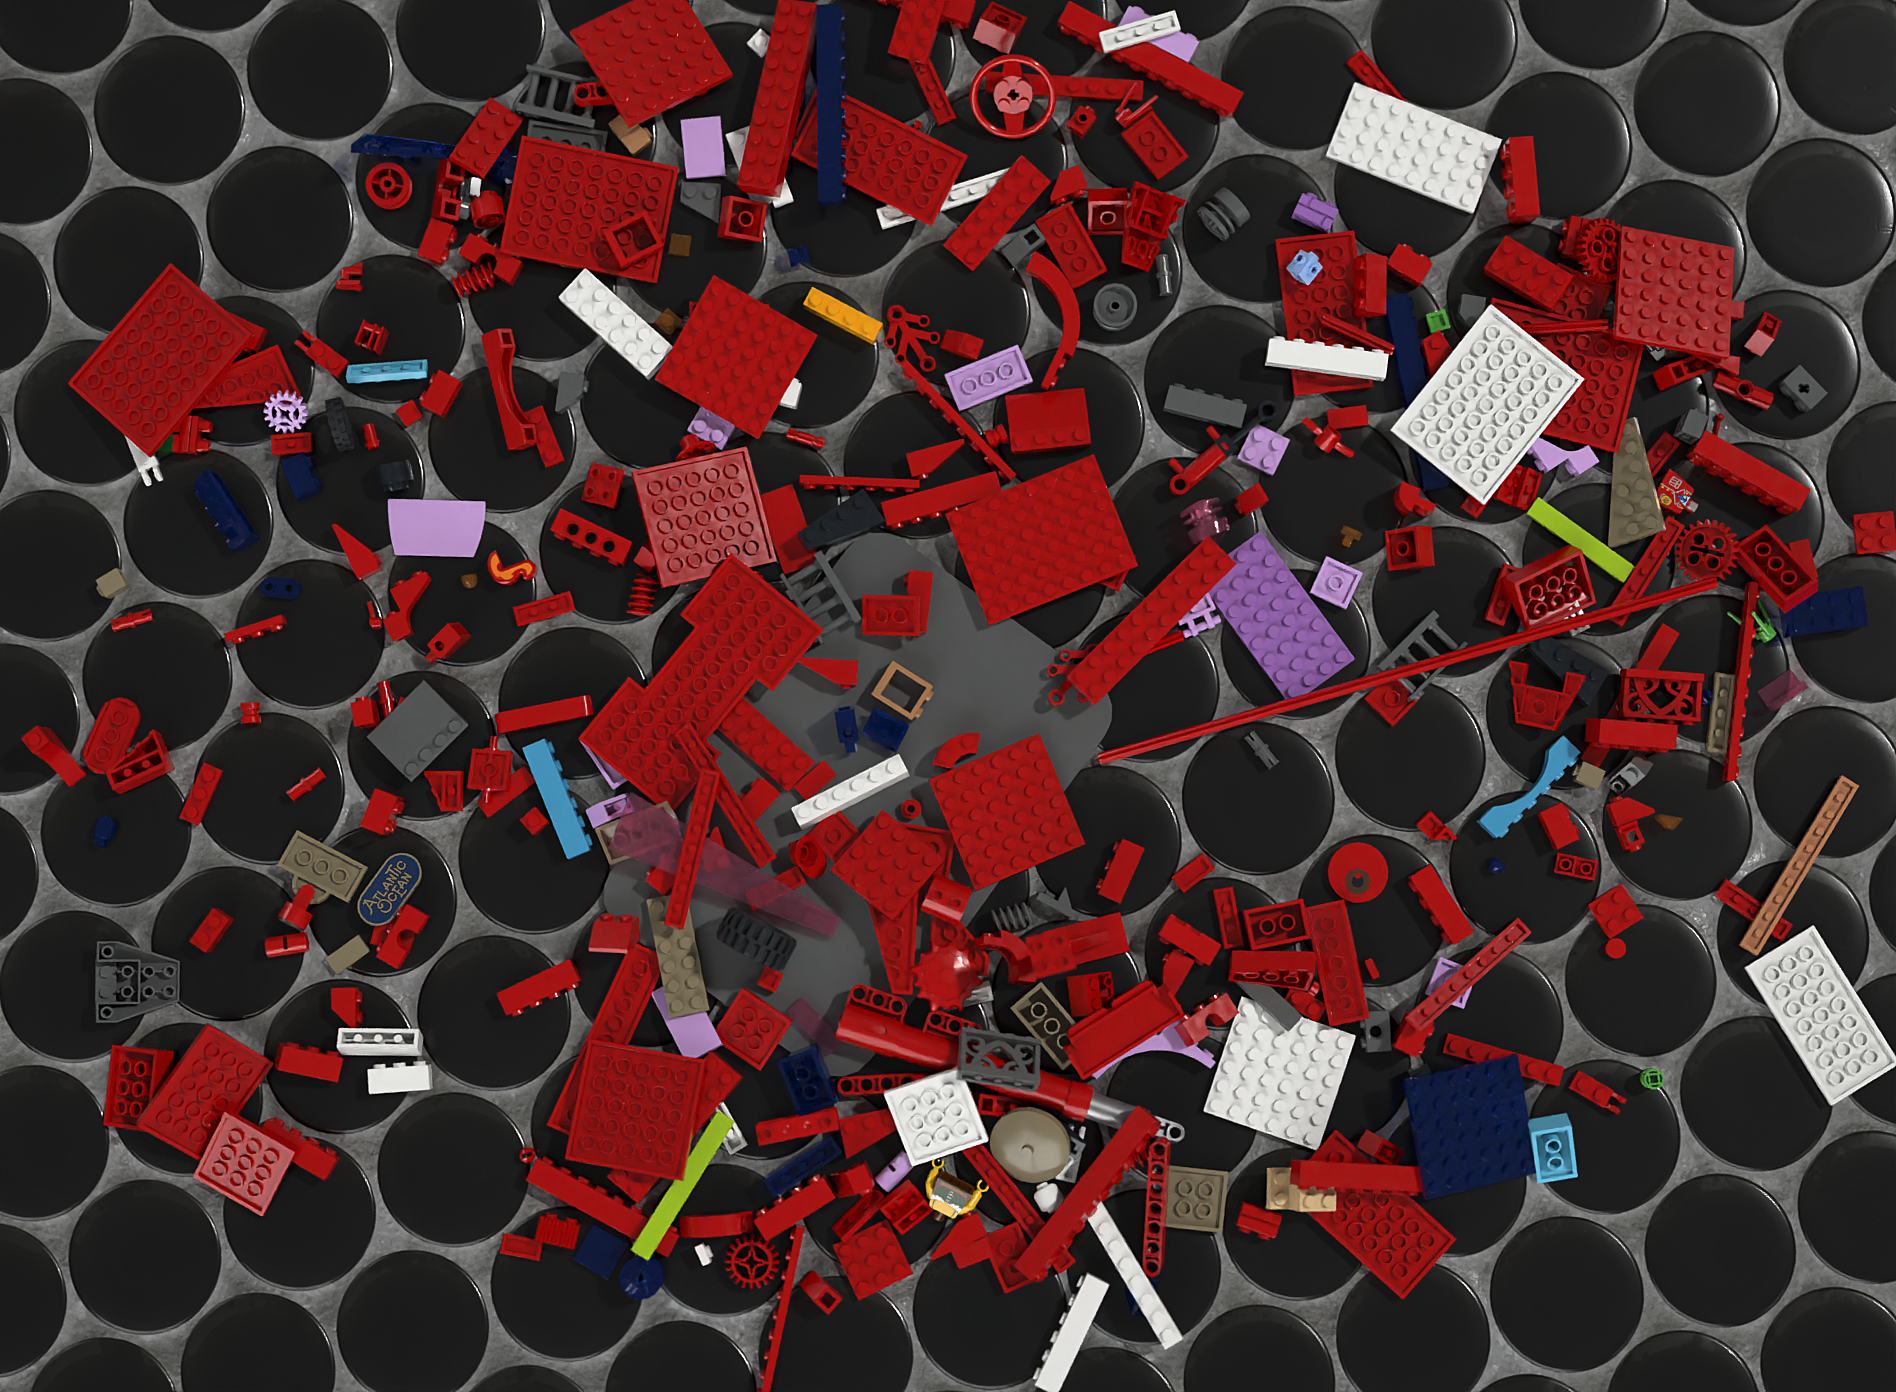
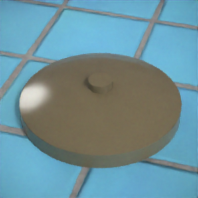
M1021 1107L1006 1112L998 1119L990 1136V1148L995 1161L1004 1172L1020 1181L1040 1183L1051 1180L1064 1169L1070 1156V1139L1064 1126L1054 1116L1037 1108Z

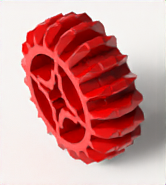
M752 1233L751 1240H748L745 1234L743 1235L744 1242L737 1238L736 1243L738 1246L731 1243L730 1248L734 1251L726 1252L728 1256H731V1258L725 1259V1263H731L730 1266L726 1267V1271L733 1270L729 1277L733 1278L735 1275L738 1277L734 1282L735 1284L742 1280V1288H745L746 1283H750V1289H753L754 1283H756L758 1288H761L760 1281L767 1285L769 1281L766 1277L774 1279L775 1276L771 1271H778V1268L773 1266V1264H779L780 1260L773 1259V1257L778 1256L779 1253L771 1252L775 1245L773 1244L768 1247L767 1244L770 1240H765L764 1243L761 1242L762 1235H759L758 1240H755V1234ZM749 1245V1254L746 1257L736 1258L738 1251ZM756 1246L766 1252L768 1259L757 1255ZM752 1251L754 1260L758 1262L757 1264H754L753 1268L750 1262L746 1261L747 1259H750ZM736 1264L747 1267L749 1277L743 1275L738 1270ZM768 1265V1269L764 1274L755 1277L756 1267Z

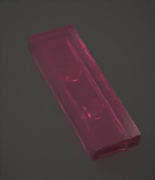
M803 998L799 999L787 1011L828 1055L843 1042L835 1039L836 1032Z

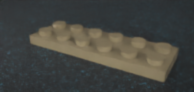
M671 895L647 899V905L669 1018L708 1011L710 1008L690 907L684 929L664 925Z

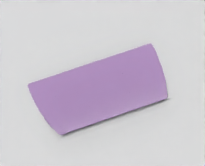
M388 499L389 527L395 555L474 557L482 535L486 503L484 501Z

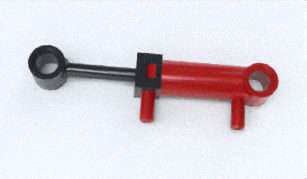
M1271 400L1263 401L1258 407L1257 415L1230 438L1226 433L1221 436L1213 426H1209L1206 431L1214 439V444L1187 467L1183 468L1172 457L1168 463L1176 471L1177 475L1170 481L1169 488L1171 493L1175 496L1185 495L1205 476L1238 450L1235 443L1260 422H1271L1278 414L1277 404ZM1270 407L1273 410V414L1266 416L1263 414L1262 409ZM1179 480L1183 481L1185 488L1177 490L1174 487V483Z

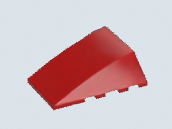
M1133 181L1124 221L1121 262L1149 272L1161 249L1159 245L1162 239L1166 240L1169 234L1167 230L1171 222L1175 223L1178 217L1176 213L1180 206H1184L1186 200Z

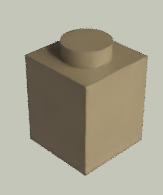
M118 568L113 569L96 580L98 584L96 588L100 595L109 599L131 587L122 570Z
M1583 761L1579 765L1576 764L1571 774L1574 776L1572 781L1592 790H1598L1606 771Z

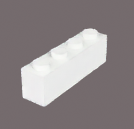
M339 1028L337 1048L341 1055L422 1056L423 1035L419 1029Z

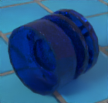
M637 1254L630 1258L621 1269L620 1285L624 1293L629 1297L637 1300L648 1299L655 1295L663 1285L665 1278L664 1267L661 1261L653 1255L647 1261ZM641 1273L645 1274L644 1278L646 1280L639 1282V1277L637 1275H640Z

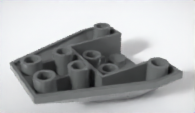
M97 941L95 960L96 1023L119 1022L178 1002L180 961L118 941Z

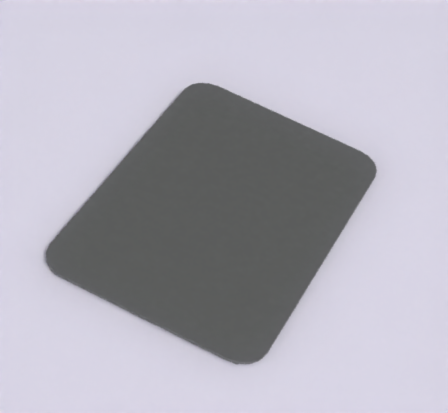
M871 533L858 538L845 550L832 570L861 618L862 595H908L907 586H904L905 574L909 575V570L933 572L926 634L921 631V636L862 635V621L857 624L854 621H847L822 636L824 644L821 645L819 641L814 642L802 657L858 661L857 686H852V689H841V685H836L797 662L774 691H771L757 679L743 696L746 701L815 761V764L802 778L823 760L835 772L836 776L814 796L897 754L900 755L910 775L909 777L840 811L861 833L882 809L898 822L949 830L928 779L951 770L933 766V762L939 749L948 740L957 735L980 733L977 753L961 757L955 763L953 769L1039 733L1061 787L1065 791L1101 742L1112 721V704L1108 693L1092 706L1088 701L1085 703L1079 702L1077 699L1079 692L1071 686L1064 694L1063 703L1059 706H1052L1048 702V695L1052 690L1059 689L1065 682L1068 674H1058L1056 677H1049L1046 672L1048 666L1051 664L1057 666L1075 664L1070 660L1066 663L1060 661L1059 652L1012 618L989 625L976 592L908 543L889 533ZM827 587L813 595L804 607L806 612H810L833 598L834 594L837 593L834 587ZM837 604L812 620L820 627H823L844 615L847 609L844 604ZM892 661L933 686L932 691L935 693L929 702L925 701L921 706L924 710L918 719L914 718L911 721L871 696ZM1055 668L1049 669L1051 674L1056 673ZM897 670L882 696L911 713L926 688ZM1054 695L1052 700L1058 702L1059 697ZM717 728L710 736L708 742L722 753L716 762L739 797L743 793L747 795L751 790L749 786L756 778L760 780L762 777L777 789L781 795L755 822L778 857L762 868H759L716 799L714 800L704 846L713 829L719 827L732 866L707 873L706 869L702 870L699 863L689 904L706 991L730 1008L741 989L745 987L794 1020L780 1040L779 1044L814 1070L827 1076H846L852 1074L867 1064L876 1052L835 1039L837 1026L849 993L853 986L862 984L892 994L868 901L831 872L830 869L835 863L825 854L827 865L821 877L816 879L809 878L799 867L807 882L806 884L754 911L752 910L744 892L795 866L789 857L790 847L788 844L807 835L818 823L802 830L791 808L806 800L794 787L789 792ZM697 785L674 811L678 818L681 836L686 834ZM908 799L917 800L921 805V813L915 819H908L901 812L902 804ZM909 805L907 811L909 813H913L915 811V807L913 805ZM672 842L617 862L604 885V903L607 912L612 913L614 916L631 914L632 916L639 917V942L655 952L657 951L647 899L662 897L663 895L646 881L648 878L646 873L653 865L655 867L658 866L661 862L659 858L666 850L669 852L674 847ZM954 843L948 879L973 889ZM999 881L979 890H972L960 919L965 927L973 919ZM735 907L796 939L797 945L783 970L778 971L784 975L776 993L757 985L765 965L735 951L716 938V932L728 909ZM921 907L917 909L914 966L920 962L922 953L929 952L933 916L920 911ZM915 975L913 979V995L892 994L904 999L907 1008L920 992V987L914 984L916 981ZM856 990L853 992L856 999L864 998L862 991ZM874 997L872 1000L876 1006L883 1004V1000L880 997ZM892 1004L893 1011H902L900 1004Z

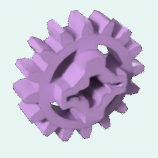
M279 390L277 397L271 394V401L267 400L265 403L267 407L264 408V413H268L265 416V420H271L269 426L275 425V431L277 432L280 428L283 429L284 434H286L287 429H290L292 433H294L295 427L301 429V423L306 422L304 416L308 415V411L304 410L307 407V403H301L303 397L296 398V392L290 395L288 390L285 391V394H282ZM273 406H275L274 409L277 411L275 416L273 414ZM296 408L299 410V417L295 413Z

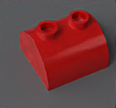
M935 873L920 911L957 926L973 889Z

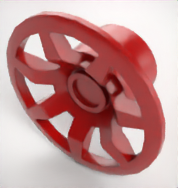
M695 434L687 435L679 442L682 451L677 456L676 462L713 454L716 446L712 441H699Z

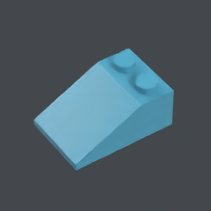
M1567 1113L1526 1120L1537 1183L1578 1177L1572 1126Z

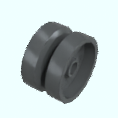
M1113 283L1100 289L1094 299L1092 311L1098 325L1108 331H1119L1129 326L1137 310L1135 294L1123 284ZM1114 305L1115 307L1118 306L1119 308L1113 309L1111 306Z

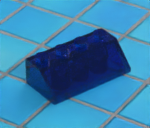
M207 468L193 483L196 488L194 493L199 500L203 499L207 506L204 508L210 517H215L217 521L215 525L218 530L226 534L228 546L232 550L235 549L241 552L260 540V538L218 473Z

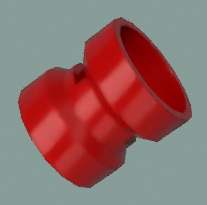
M1002 424L996 425L994 430L987 429L983 431L991 449L996 448L999 443L1005 444L1009 442Z
M260 702L240 703V710L245 712L241 717V724L261 723V716L257 712L261 709Z

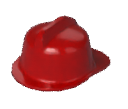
M805 835L799 840L788 844L790 847V860L799 866L809 878L816 879L824 874L827 865L826 856L812 836Z

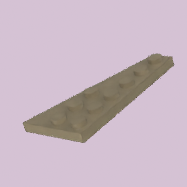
M1635 417L1626 420L1618 453H1614L1608 537V548L1610 549L1666 531L1640 428Z

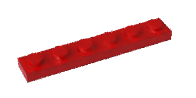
M800 475V485L804 486V489H816V486H824L825 490H836V487H844L846 491H856V488H864V491L867 492L884 489L883 492L894 493L895 489L903 490V493H915V490H920V480Z
M1666 516L1664 519L1666 531L1654 535L1610 606L1642 596L1685 526L1670 516ZM1630 613L1610 618L1609 620L1622 627Z
M1450 1033L1446 1034L1442 1048L1443 1053L1556 1086L1560 1085L1564 1070L1563 1066Z

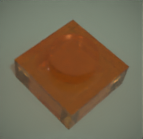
M667 307L654 323L670 336L683 321Z

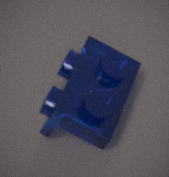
M873 708L861 735L896 753L908 731L909 725L902 719H896L888 715L884 710Z

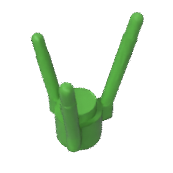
M1759 598L1756 601L1766 622H1762L1754 611L1751 614L1759 624L1756 627L1755 638L1757 640L1761 639L1765 643L1771 640L1777 633L1773 629L1775 626ZM1728 611L1727 614L1741 625V619Z

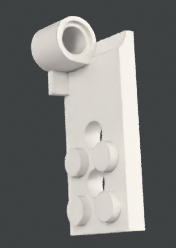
M750 126L726 134L739 171ZM785 178L780 198L748 193L750 200L766 202L767 204L773 202L775 208L794 202Z

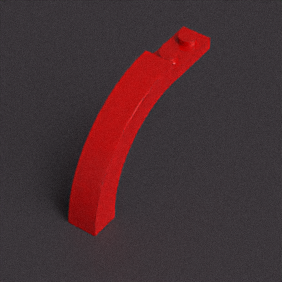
M1034 251L1026 267V273L1037 278L1051 291L1060 307L1063 320L1061 343L1041 384V388L1048 391L1050 386L1054 388L1058 376H1056L1058 369L1062 370L1067 359L1064 356L1072 359L1079 338L1080 313L1075 293L1067 278L1055 264Z

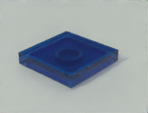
M594 1223L573 1259L604 1278L609 1279L629 1243Z

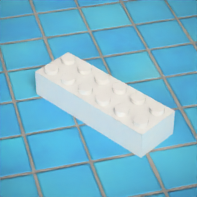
M586 268L559 296L560 301L648 380L660 369L673 347Z

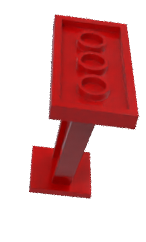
M1120 912L1044 931L1042 934L1025 938L1036 978L1071 970L1081 963L1130 951Z

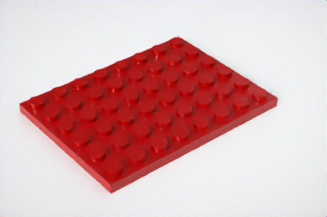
M522 135L500 253L583 270L586 268L588 271L657 284L663 249L621 270L603 236V231L646 210L647 214H652L656 222L654 225L656 231H660L665 239L679 167ZM644 219L613 233L625 258L656 244Z
M170 263L67 384L147 456L152 457L255 336Z
M1491 298L1490 301L1491 305L1516 325L1580 321L1496 298ZM1611 328L1598 331L1530 335L1584 378L1583 382L1541 434L1618 453L1644 344L1613 339V329Z
M1094 454L945 514L989 625L1138 567Z

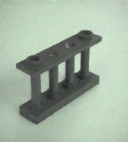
M533 63V66H526L528 73L532 74L526 101L524 103H517L516 111L518 115L561 125L596 130L597 124L593 117H591L594 106L585 107L584 114L581 117L573 115L572 110L574 106V88L582 83L599 82L597 77L591 76L589 79L545 69L543 65ZM540 76L551 78L546 104L543 108L536 107L534 104ZM559 80L571 83L565 109L562 112L554 111L553 108Z
M822 551L814 554L816 557L813 561L814 563L786 579L783 573L780 574L782 580L779 583L784 591L789 590L800 610L811 619L837 604H844L847 609L844 612L845 614L823 626L824 631L815 640V643L819 641L822 645L825 643L822 636L847 621H854L857 624L862 621V618ZM823 569L826 574L823 581L798 596L795 594L791 585L816 570L820 571ZM833 586L837 592L834 594V597L807 613L801 603L823 589Z
M1433 610L1375 669L1378 672H1383L1396 668L1394 661L1398 657L1404 658L1409 664L1417 662L1409 653L1408 647L1412 643L1418 644L1430 657L1438 656L1439 654L1423 639L1422 633L1426 629L1432 630L1452 651L1463 649L1468 644L1463 642L1458 646L1437 625L1436 619L1439 615ZM1446 666L1436 668L1431 674L1428 671L1419 673L1425 680L1418 688L1407 677L1398 679L1411 693L1406 700L1408 702L1413 699L1417 701L1424 694L1422 690Z

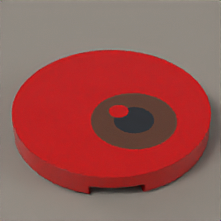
M1360 842L1350 843L1338 849L1331 857L1327 869L1328 881L1335 893L1342 899L1355 903L1366 902L1378 896L1384 889L1388 879V866L1383 855L1375 847Z

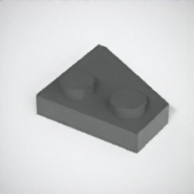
M682 182L681 203L719 223L722 185Z

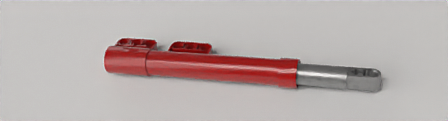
M857 984L852 987L837 1026L835 1039L891 1058L894 1056L938 1072H943L958 1067V1037L962 1028L973 1027L977 1030L983 1029L977 1023L938 1010L928 1014L922 1030L903 1022L907 1008L904 999L862 984ZM856 990L862 991L864 998L856 999L853 992ZM874 997H880L883 1000V1004L876 1006L872 1000ZM892 1004H900L902 1011H893ZM930 1017H938L940 1024L933 1025L930 1022ZM956 1023L959 1026V1031H951L949 1024ZM967 1042L969 1050L978 1053L972 1049V1044L975 1046H979V1044ZM991 1053L985 1056L998 1069H1002L1004 1065L1012 1062ZM966 1055L965 1063L971 1064L973 1058ZM1026 1066L1027 1072L1032 1074V1067ZM1041 1070L1040 1084L1035 1092L974 1083L1059 1112L1061 1116L1082 1123L1087 1118L1116 1129H1120L1136 1108V1106L1095 1093L1094 1086L1073 1079L1070 1081ZM1155 1116L1162 1123L1159 1126L1158 1133L1152 1138L1155 1139L1163 1136L1170 1141V1144H1175L1183 1139L1185 1131L1181 1125ZM1170 1129H1175L1178 1132L1177 1139L1170 1136Z

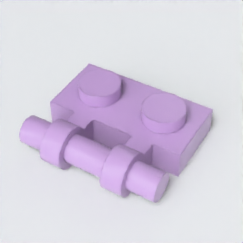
M1209 593L1178 622L1179 626L1187 623L1189 627L1182 631L1185 638L1199 635L1198 632L1207 628L1212 629L1221 622L1219 615L1212 618L1209 612L1216 608ZM1203 615L1205 621L1195 625L1193 620Z

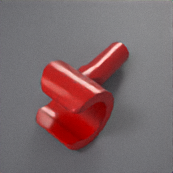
M367 602L370 613L369 624L373 629L382 628V618L375 617L372 602Z

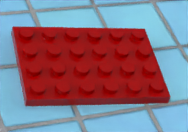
M206 1023L136 1121V1125L201 1161L224 1112L229 1109L238 1115L274 1063L257 1051L211 1024Z

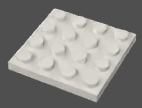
M958 1067L884 1091L885 1098L912 1166L988 1141L986 1130L967 1081L956 1080Z

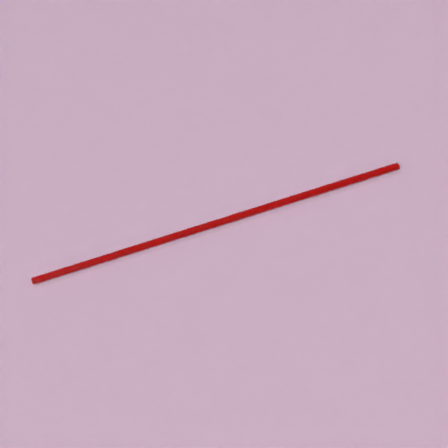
M1710 577L1104 751L1097 754L1100 764H1105L1715 589L1718 587L1716 577Z

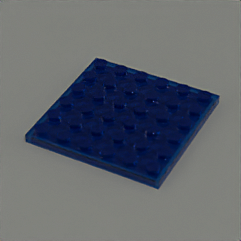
M1517 1054L1403 1080L1424 1199L1429 1200L1536 1173L1528 1128L1529 1117Z

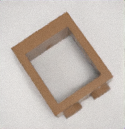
M892 661L871 696L912 721L914 718L918 719L924 710L921 706L925 701L929 702L935 692L932 691L933 686ZM897 670L926 688L911 713L882 696Z

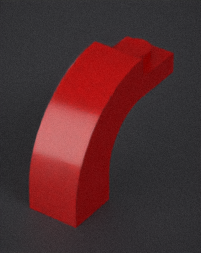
M1000 930L992 934H982L981 937L974 939V947L995 950L1003 955L1009 968L1010 984L1026 986L1036 982L1028 947L1019 937L1010 932Z
M752 1211L680 1216L681 1237H717L754 1231Z

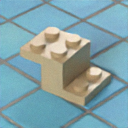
M1267 1168L1266 1209L1336 1211V1191H1334V1188L1328 1187V1191H1318L1316 1187L1310 1186V1190H1299L1297 1185L1290 1184L1291 1168Z

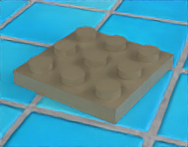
M1170 1165L1166 1227L1222 1233L1228 1171Z

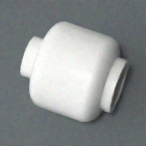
M1044 1182L1036 1187L1038 1191L1034 1194V1199L1041 1211H1048L1049 1214L1055 1212L1064 1200L1058 1186L1054 1183L1048 1184Z

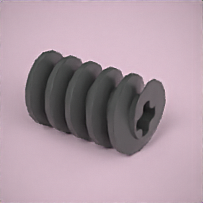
M1030 901L1028 907L1025 902H1021V908L1017 904H1014L1013 910L1006 906L1005 912L998 908L997 915L993 910H990L995 930L998 929L1000 931L1005 927L1009 932L1011 931V925L1017 930L1019 923L1025 928L1027 921L1034 925Z

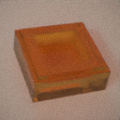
M671 234L669 254L689 257L692 237Z

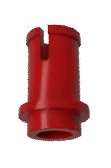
M374 424L363 425L361 428L366 441L365 447L368 450L379 448L380 440L377 439Z

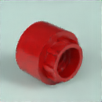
M482 191L479 197L473 196L469 206L473 224L476 228H494L506 221L507 215L503 199L494 191Z

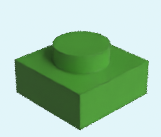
M1445 309L1425 315L1430 335L1438 330L1445 331L1451 328Z

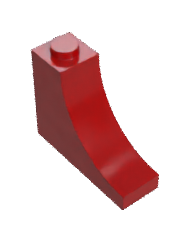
M36 726L21 738L31 752L48 763L69 787L74 786L87 775L51 728Z

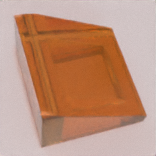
M1661 814L1654 817L1667 830H1674L1683 819Z

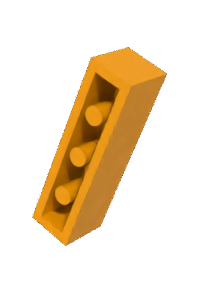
M814 287L811 288L803 303L804 309L873 345L883 329V323Z

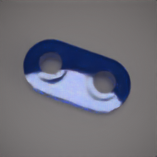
M268 577L261 582L260 591L269 598L295 599L301 593V585L294 579ZM268 584L273 585V589L271 591L267 590ZM289 585L293 586V590L291 592H287V587Z

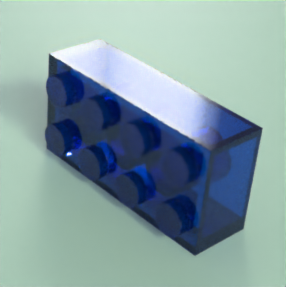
M1863 586L1816 592L1786 613L1779 608L1783 639L1869 626Z

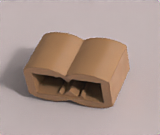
M620 115L608 123L611 130L633 157L652 144L650 139L652 135L646 127L642 129L637 124L628 129Z

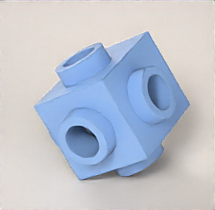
M1300 250L1286 269L1295 280L1309 285L1323 267L1318 262V256L1313 252L1307 253Z

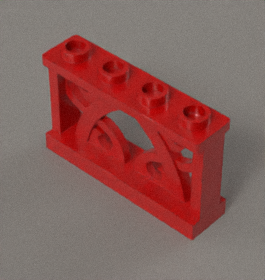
M1620 668L1621 686L1618 716L1624 717V721H1636V718H1643V722L1655 723L1656 719H1663V723L1675 724V720H1681L1682 725H1694V721L1701 722L1703 673ZM1630 677H1632L1636 692L1629 693ZM1660 679H1663L1666 690L1675 696L1662 708H1658L1646 695L1658 687ZM1650 680L1652 682L1651 688L1644 690L1643 687H1648L1645 682ZM1692 681H1694L1693 698L1686 695ZM1673 682L1677 683V687L1674 689L1679 690L1678 692L1671 688ZM1638 695L1639 699L1635 700L1633 705L1638 704L1640 708L1638 711H1632L1628 707V702L1632 697ZM1683 699L1688 700L1692 705V710L1687 715L1682 714L1680 711L1682 707L1688 709L1687 705L1681 702ZM1646 708H1647V709H1648L1649 711H1651L1653 714H1643V713L1645 712V710H1646ZM1673 710L1676 716H1670L1665 714Z

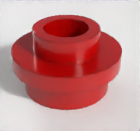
M908 799L902 804L901 812L906 818L915 819L921 813V805L917 800ZM909 805H913L915 807V811L913 813H909L907 811Z

